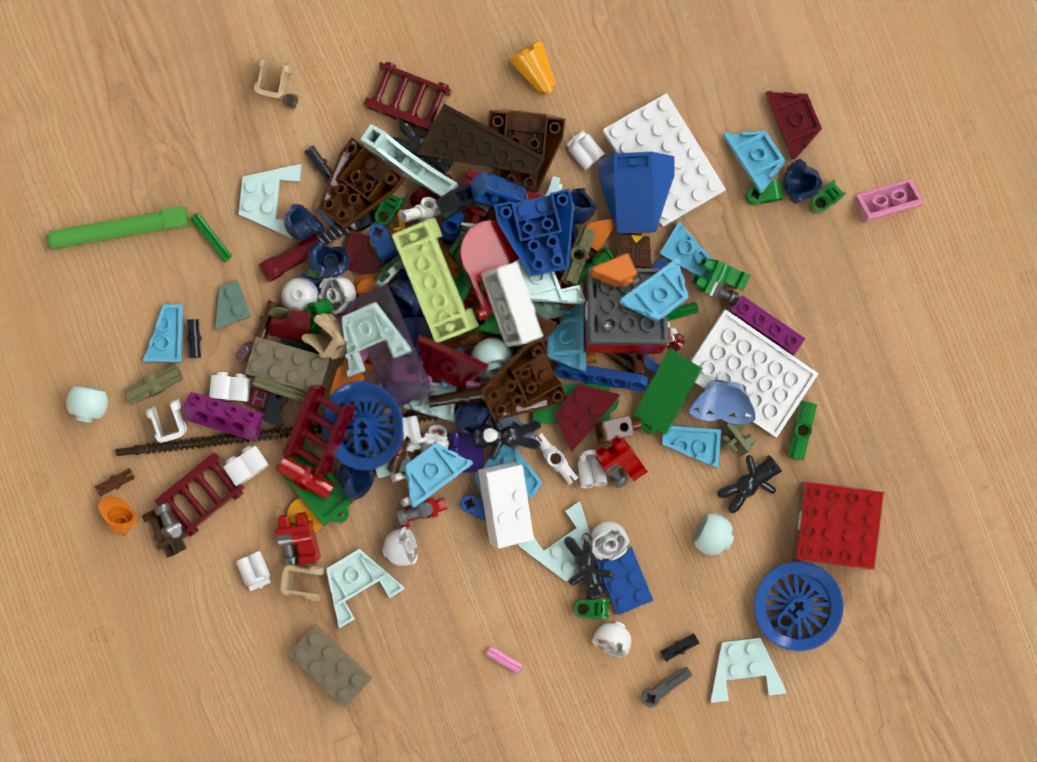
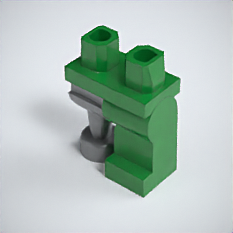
M702 258L699 267L704 269L705 272L703 276L696 274L691 283L697 287L696 290L709 296L721 297L727 305L734 306L738 301L739 293L734 290L726 291L723 289L724 283L744 291L751 275L719 260Z

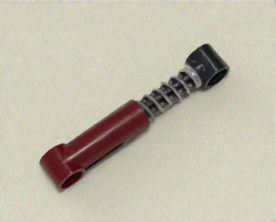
M368 212L346 229L341 225H334V228L328 229L322 235L314 234L279 255L266 259L258 266L266 281L272 282L281 277L285 272L305 262L309 258L308 249L318 241L326 245L333 243L334 240H339L341 236L345 237V234L351 233L352 230L356 231L358 229L362 231L376 221L371 212Z

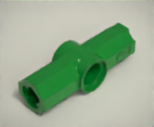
M807 401L800 402L787 457L804 461L809 437L812 433L817 404ZM800 425L805 426L807 429L805 436H801L798 433Z

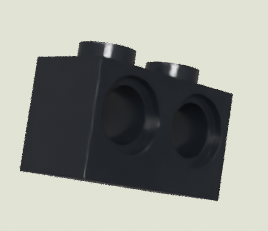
M467 184L448 191L435 202L440 212L447 218L468 210L478 201L474 200L471 186Z

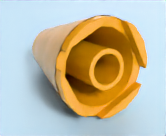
M542 40L535 42L509 58L514 67L539 94L543 92L546 95L554 90L553 86L556 83Z

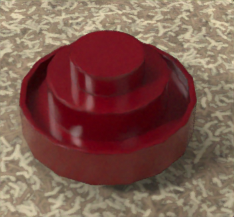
M422 186L413 192L410 204L414 208L416 205L421 204L423 198L430 197L438 200V195Z

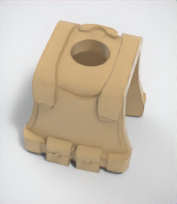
M259 58L258 67H260L258 81L254 85L255 92L272 98L284 99L288 92L286 87L289 75L293 74L294 66L286 63L283 64L278 93L263 90L270 61Z
M323 313L317 315L313 320L333 340L330 342L322 334H304L301 339L304 343L312 345L319 352L321 358H342L347 351V344L344 342L343 327L340 324L341 320L333 314Z
M300 565L285 566L281 581V592L288 596L297 595L303 596L310 601H320V593L293 590L295 571L324 575L325 568L320 566H312L311 568H305Z

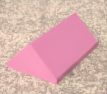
M911 179L856 195L864 223L919 208L924 204V200Z

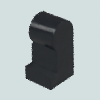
M271 392L263 421L283 427L285 419L280 416L283 406L288 402V398Z

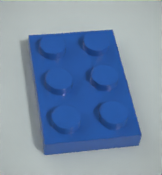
M632 547L627 548L626 553L620 558L610 561L608 558H603V560L597 561L599 569L610 570L614 573L612 578H602L617 615L654 601Z

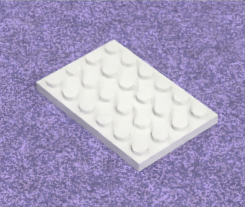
M667 93L602 130L615 153L652 151L675 157V176L659 221L661 228L726 191V188Z
M726 309L722 311L690 360L704 367L696 381V384L703 389L712 380L732 381L742 384L756 412V420L753 423L776 438L819 374ZM746 413V415L744 416V417H747V416H748V417H751V415H749L748 413Z

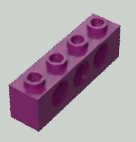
M741 295L730 311L731 314L792 356L795 355L806 339L743 295Z
M190 391L183 404L184 420L256 442L263 428V413Z

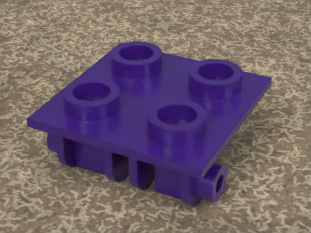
M447 433L448 450L473 462L463 472H478V470L484 469L485 447L476 448L473 445V437H470L468 434Z

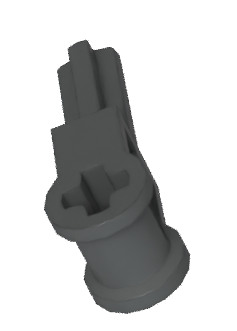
M684 667L664 682L662 681L655 687L644 690L641 695L643 703L648 707L656 706L661 698L692 676L689 668ZM648 693H650L651 695L655 694V696L653 697L655 700L654 702H646V699L648 698Z

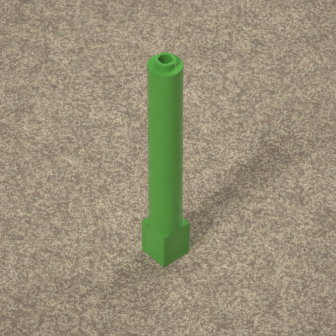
M179 206L162 209L160 212L49 231L46 239L48 246H52L54 250L162 230L171 231L188 228L190 223L187 208Z

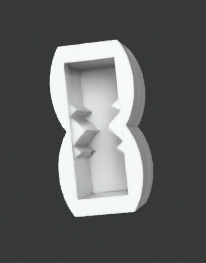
M217 372L216 375H211L209 397L249 402L251 379L247 378L246 374L236 373L235 377H229L226 372Z
M249 445L241 451L242 455L237 458L233 456L225 461L224 469L235 486L242 485L270 466L257 446L252 447Z

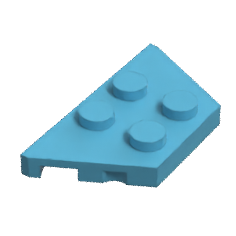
M766 131L741 132V134L724 133V139L759 193H762L785 164V159Z
M679 258L672 261L620 299L619 303L656 322L688 299V294L684 286L685 281L681 273Z
M584 303L571 309L567 308L564 316H561V324L547 340V357L586 372Z
M438 443L429 447L404 466L411 506L414 508L471 466L473 462Z

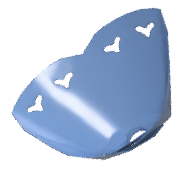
M710 381L689 411L692 416L706 421H714L721 418L731 424H746L756 420V412L742 384L732 381ZM709 410L714 413L713 415L710 413L706 415ZM732 413H734L735 416H736V418H735L734 416L729 417V415H731ZM746 413H748L749 415H751V417H748V416H747L746 418H744V416L746 415Z

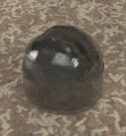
M292 93L286 94L283 98L284 105L294 110L299 96Z

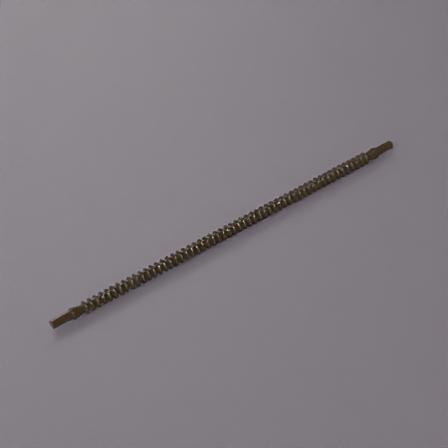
M412 411L411 414L406 412L405 415L402 413L403 418L417 416L419 423L421 420L424 422L427 419L429 421L432 419L437 420V417L419 412L414 413ZM393 416L388 417L390 423H393ZM312 423L310 431L314 434L316 432L321 434L323 432L322 426ZM285 426L284 429L279 427L278 430L273 428V430L268 429V431L263 429L257 440L259 442L261 439L266 441V438H269V440L274 438L276 440L277 437L282 439L283 436L288 438L293 427L290 426L288 429ZM348 426L346 431L354 428V426ZM219 434L218 437L213 435L212 438L210 436H207V438L202 436L201 439L196 437L195 440L193 438H190V440L185 438V441L180 439L178 442L177 440H174V442L169 440L168 443L163 442L162 444L160 442H157V444L152 442L151 445L149 443H146V445H134V447L115 449L116 456L140 455L144 453L149 455L150 452L155 454L156 451L158 453H161V451L166 453L167 450L170 452L173 449L175 451L178 449L183 451V448L188 450L190 447L191 449H194V447L199 449L200 446L205 448L206 445L208 447H211V445L216 447V444L222 446L223 443L225 445L227 443L232 445L233 442L236 444L241 442L243 444L244 441L249 443L250 440L232 434L228 436L226 434L223 436Z

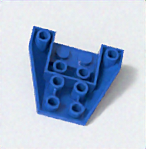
M651 151L616 153L599 160V182L617 234L656 232L675 176L674 156Z
M570 189L552 192L549 196L517 203L511 201L494 205L498 225L530 277L569 268L574 213Z

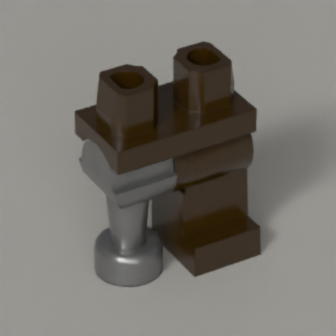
M169 503L156 507L154 510L142 515L144 523L149 521L152 526L154 539L158 543L156 545L157 549H164L167 558L187 549L183 539L188 537L186 532H182V526L177 522H173L168 513L171 510Z

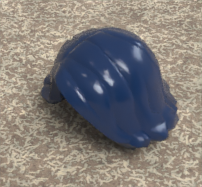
M802 159L795 160L784 174L785 193L794 204L802 203L804 199L817 195L823 186L819 172L807 166V163Z
M577 188L570 191L574 206V224L581 225L587 222L596 210V205L586 193V188Z
M292 204L283 218L286 231L298 240H306L313 234H322L324 231L323 223L311 211L300 204Z
M318 241L308 249L309 258L307 262L310 265L311 271L313 273L317 272L319 277H324V279L334 278L338 275L341 276L345 270L349 269L351 260L343 247L336 246L331 248L325 243Z
M397 279L393 281L390 287L392 288V294L398 296L396 302L397 309L405 316L417 317L422 314L421 305L410 279Z
M463 403L455 414V429H460L470 437H473V428H482L491 415L486 403Z
M342 464L337 479L347 498L355 501L370 491L376 471L375 469L358 470Z

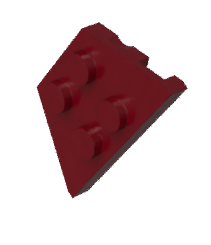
M766 91L765 95L792 159L795 160L822 130L821 124L808 94Z
M421 335L417 340V344L421 348L420 357L423 362V370L429 376L461 388L468 381L475 379L482 371H487L489 364Z
M579 384L554 413L571 452L619 398L620 395L618 393Z

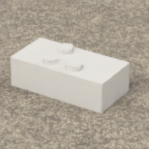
M515 262L481 273L506 347L524 344L542 337L535 315V307L530 301L518 263Z
M509 462L478 470L490 545L499 549L534 540L522 464Z

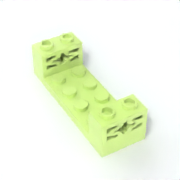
M436 218L426 220L393 234V239L435 342L439 343L479 326L472 308L464 309L436 238L441 237L442 233Z

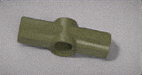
M580 227L570 253L569 268L564 270L561 281L569 286H576L596 235V232L592 229ZM574 254H581L583 256V259H575Z
M175 364L159 373L155 372L144 377L141 382L126 388L124 393L129 403L133 405L149 396L153 397L165 391V388L183 380V377Z

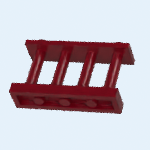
M380 62V70H383L384 73L374 97L372 96L371 99L366 97L364 107L395 120L406 121L413 127L429 132L435 121L434 119L444 94L451 97L452 91L449 89V85L442 82L436 84L396 68V65L391 62ZM393 74L402 79L392 103L388 106L382 103L381 98L389 78ZM412 81L419 84L410 110L404 112L399 110V104L408 82ZM426 88L437 91L428 116L422 119L417 117V110Z
M311 385L282 453L287 458L300 455L315 464L317 469L314 475L316 476L328 475L331 471L332 463L349 422L354 417V410L356 408L354 404L340 407L325 398L326 388L322 385ZM320 404L339 414L335 425L317 414ZM313 421L332 432L328 442L310 431ZM306 438L325 449L321 459L303 448Z
M213 452L154 501L158 506L169 503L172 513L185 527L186 530L184 532L189 537L199 531L198 527L230 500H237L244 494L245 486L240 485L236 487L219 466L220 463L218 461L222 458L217 452ZM208 469L213 470L231 492L223 500L204 478L205 475L203 473ZM194 481L199 483L216 504L208 512L189 491V485ZM176 495H184L201 518L191 524L174 503Z

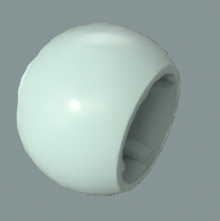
M488 338L482 340L474 347L471 357L489 364L487 371H482L478 375L485 379H491L513 355L511 349L506 347L504 341L497 338Z
M73 386L66 397L67 411L69 414L76 415L75 420L92 423L93 418L101 419L108 408L107 394L103 390Z
M707 514L695 534L693 541L695 547L709 556H717L723 550L727 551L734 539V535L731 534L733 530L731 523L721 515Z

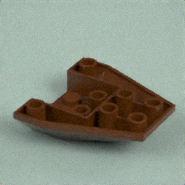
M489 110V128L545 157V161L536 176L496 169L497 176L506 179L507 182L526 188V191L538 192L563 140L566 118L517 110Z
M351 138L339 154L318 208L346 229L393 195L406 178L384 163L354 138Z
M541 337L523 346L479 389L494 421L549 408L568 398L562 383L556 378L546 356L548 351Z

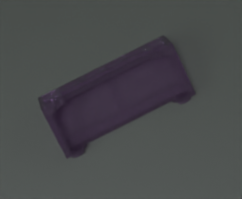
M385 284L347 303L349 308L346 311L347 314H350L372 303H377L411 348V352L396 358L393 357L387 340L366 348L382 388L388 391L397 402L399 408H402L435 394L436 391L433 384L428 380L429 376L426 374L398 307V302L394 299L395 294H392L390 285Z

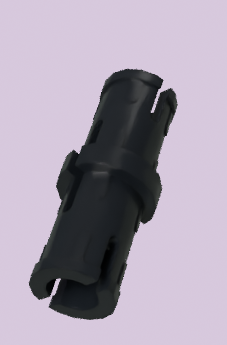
M313 145L309 147V150H305L304 153L313 163V168L318 170L325 182L328 183L332 170L327 165V160L321 157Z
M188 319V337H186L189 345V358H201L200 341L202 336H200L199 319Z
M693 633L680 641L676 640L675 644L660 652L667 662L679 654H685V651L700 643Z

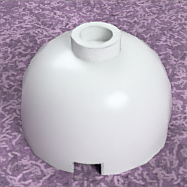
M343 276L323 279L320 283L319 288L322 289L321 294H319V301L323 298L330 300L333 314L344 313L354 305L356 290L352 282Z
M302 277L293 278L282 289V303L286 309L298 308L304 312L308 303L319 302L318 289L309 279Z
M609 521L598 524L591 533L593 541L592 551L598 559L608 558L609 561L615 560L626 553L629 538L622 526Z
M405 527L393 530L386 536L382 550L384 556L392 564L409 566L415 564L418 558V554L414 555V548H417V543L410 529L406 530Z
M617 621L601 625L592 638L594 646L598 648V645L604 647L603 652L622 658L623 654L627 657L632 643L631 635L625 629V625Z

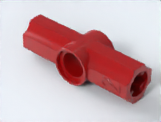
M285 456L276 469L277 472L291 479L298 488L304 491L309 490L325 500L335 486L321 476L314 475L316 470L312 467L302 466Z

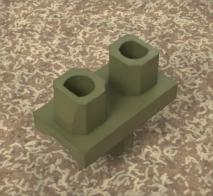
M728 423L720 429L725 435L722 439L726 443L722 448L724 450L730 448L733 453L737 451L741 457L752 450L756 440L750 434L746 437L741 435L740 431L745 428L744 424Z

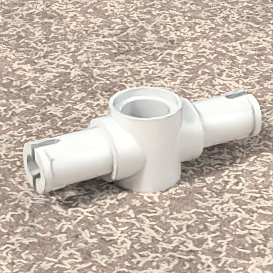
M425 197L422 199L421 204L416 205L414 208L402 210L400 218L404 223L415 219L424 222L435 218L441 212L435 199Z
M543 433L538 435L542 442L537 437L535 438L541 443L540 449L544 453L543 456L548 464L556 472H559L569 485L573 483L570 476L574 481L579 478L569 467V462L565 459L563 453L555 445L552 446ZM556 453L561 456L559 464H553L550 461L552 454Z

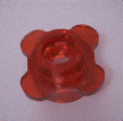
M680 333L674 334L675 340L669 342V345H667L668 349L672 348L677 352L683 347L685 340L683 339L684 336Z

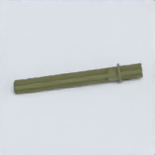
M259 376L255 377L253 382L254 387L302 403L307 392ZM320 404L318 408L324 410L325 406Z

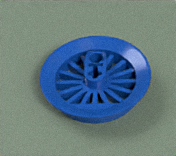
M367 381L351 382L338 388L330 396L329 400L340 407L352 405L351 401H355L357 407L354 410V417L352 419L355 422H349L348 425L354 426V428L346 431L344 434L346 436L354 432V436L348 442L343 437L335 457L348 467L358 470H372L385 465L399 450L404 434L403 417L397 402L384 388ZM379 402H384V403L376 410V408H377V406H378V403H379ZM388 406L391 412L378 417ZM325 407L322 417L335 425L339 414ZM390 416H393L394 423L378 422ZM322 426L324 439L328 442L332 432ZM381 427H394V433ZM382 435L392 439L391 443H389ZM365 440L368 442V448L365 446ZM379 442L386 449L384 452H382ZM372 451H375L376 456H372Z
M789 562L770 571L761 581L754 601L755 617L764 635L779 647L792 651H807L826 643L839 628L844 610L843 597L837 582L827 571L808 562ZM793 574L795 594L790 587L786 575ZM798 576L803 580L800 593L798 586ZM782 578L790 596L775 584L777 580ZM807 584H808L811 588H810V589L806 592V594L804 595L805 590H806V587H807ZM773 586L787 600L768 594L770 588ZM813 591H816L818 593L808 598ZM768 597L786 605L766 606V598ZM820 597L827 601L825 603H810ZM795 602H797V603H800V602H801V605H800V606L802 607L801 610L796 609V610L794 611V609H795V607H796V606L794 605ZM829 606V614L811 609L810 607ZM783 609L780 613L769 618L767 617L766 610ZM808 612L827 618L824 625L819 623ZM784 615L790 618V623L787 626H783L780 622L781 617ZM805 616L820 628L816 633H813ZM801 618L810 635L802 638ZM773 620H775L777 624V627L775 629L770 623ZM797 623L798 639L789 638L793 626ZM781 628L787 630L785 636L778 632Z

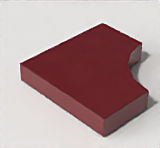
M353 230L345 247L351 260L348 270L362 275L370 273L375 275L381 261L371 253L369 246L370 237Z
M292 309L287 317L280 319L272 318L269 336L303 342L302 336L309 334L311 313Z

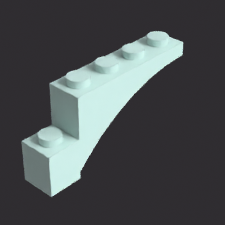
M372 124L360 139L368 150L382 157L388 166L440 197L459 186L455 181L423 162L391 138L386 132Z

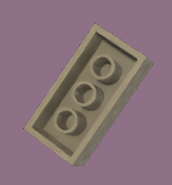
M255 337L245 374L253 377L259 376L308 392L311 385H322L324 387L332 359L330 357L321 358L319 354Z
M315 625L288 654L344 708L373 678L318 625Z

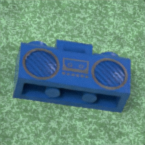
M479 172L469 182L474 200L493 207L494 205L511 201L517 203L529 200L526 188L507 182L506 179L490 173Z

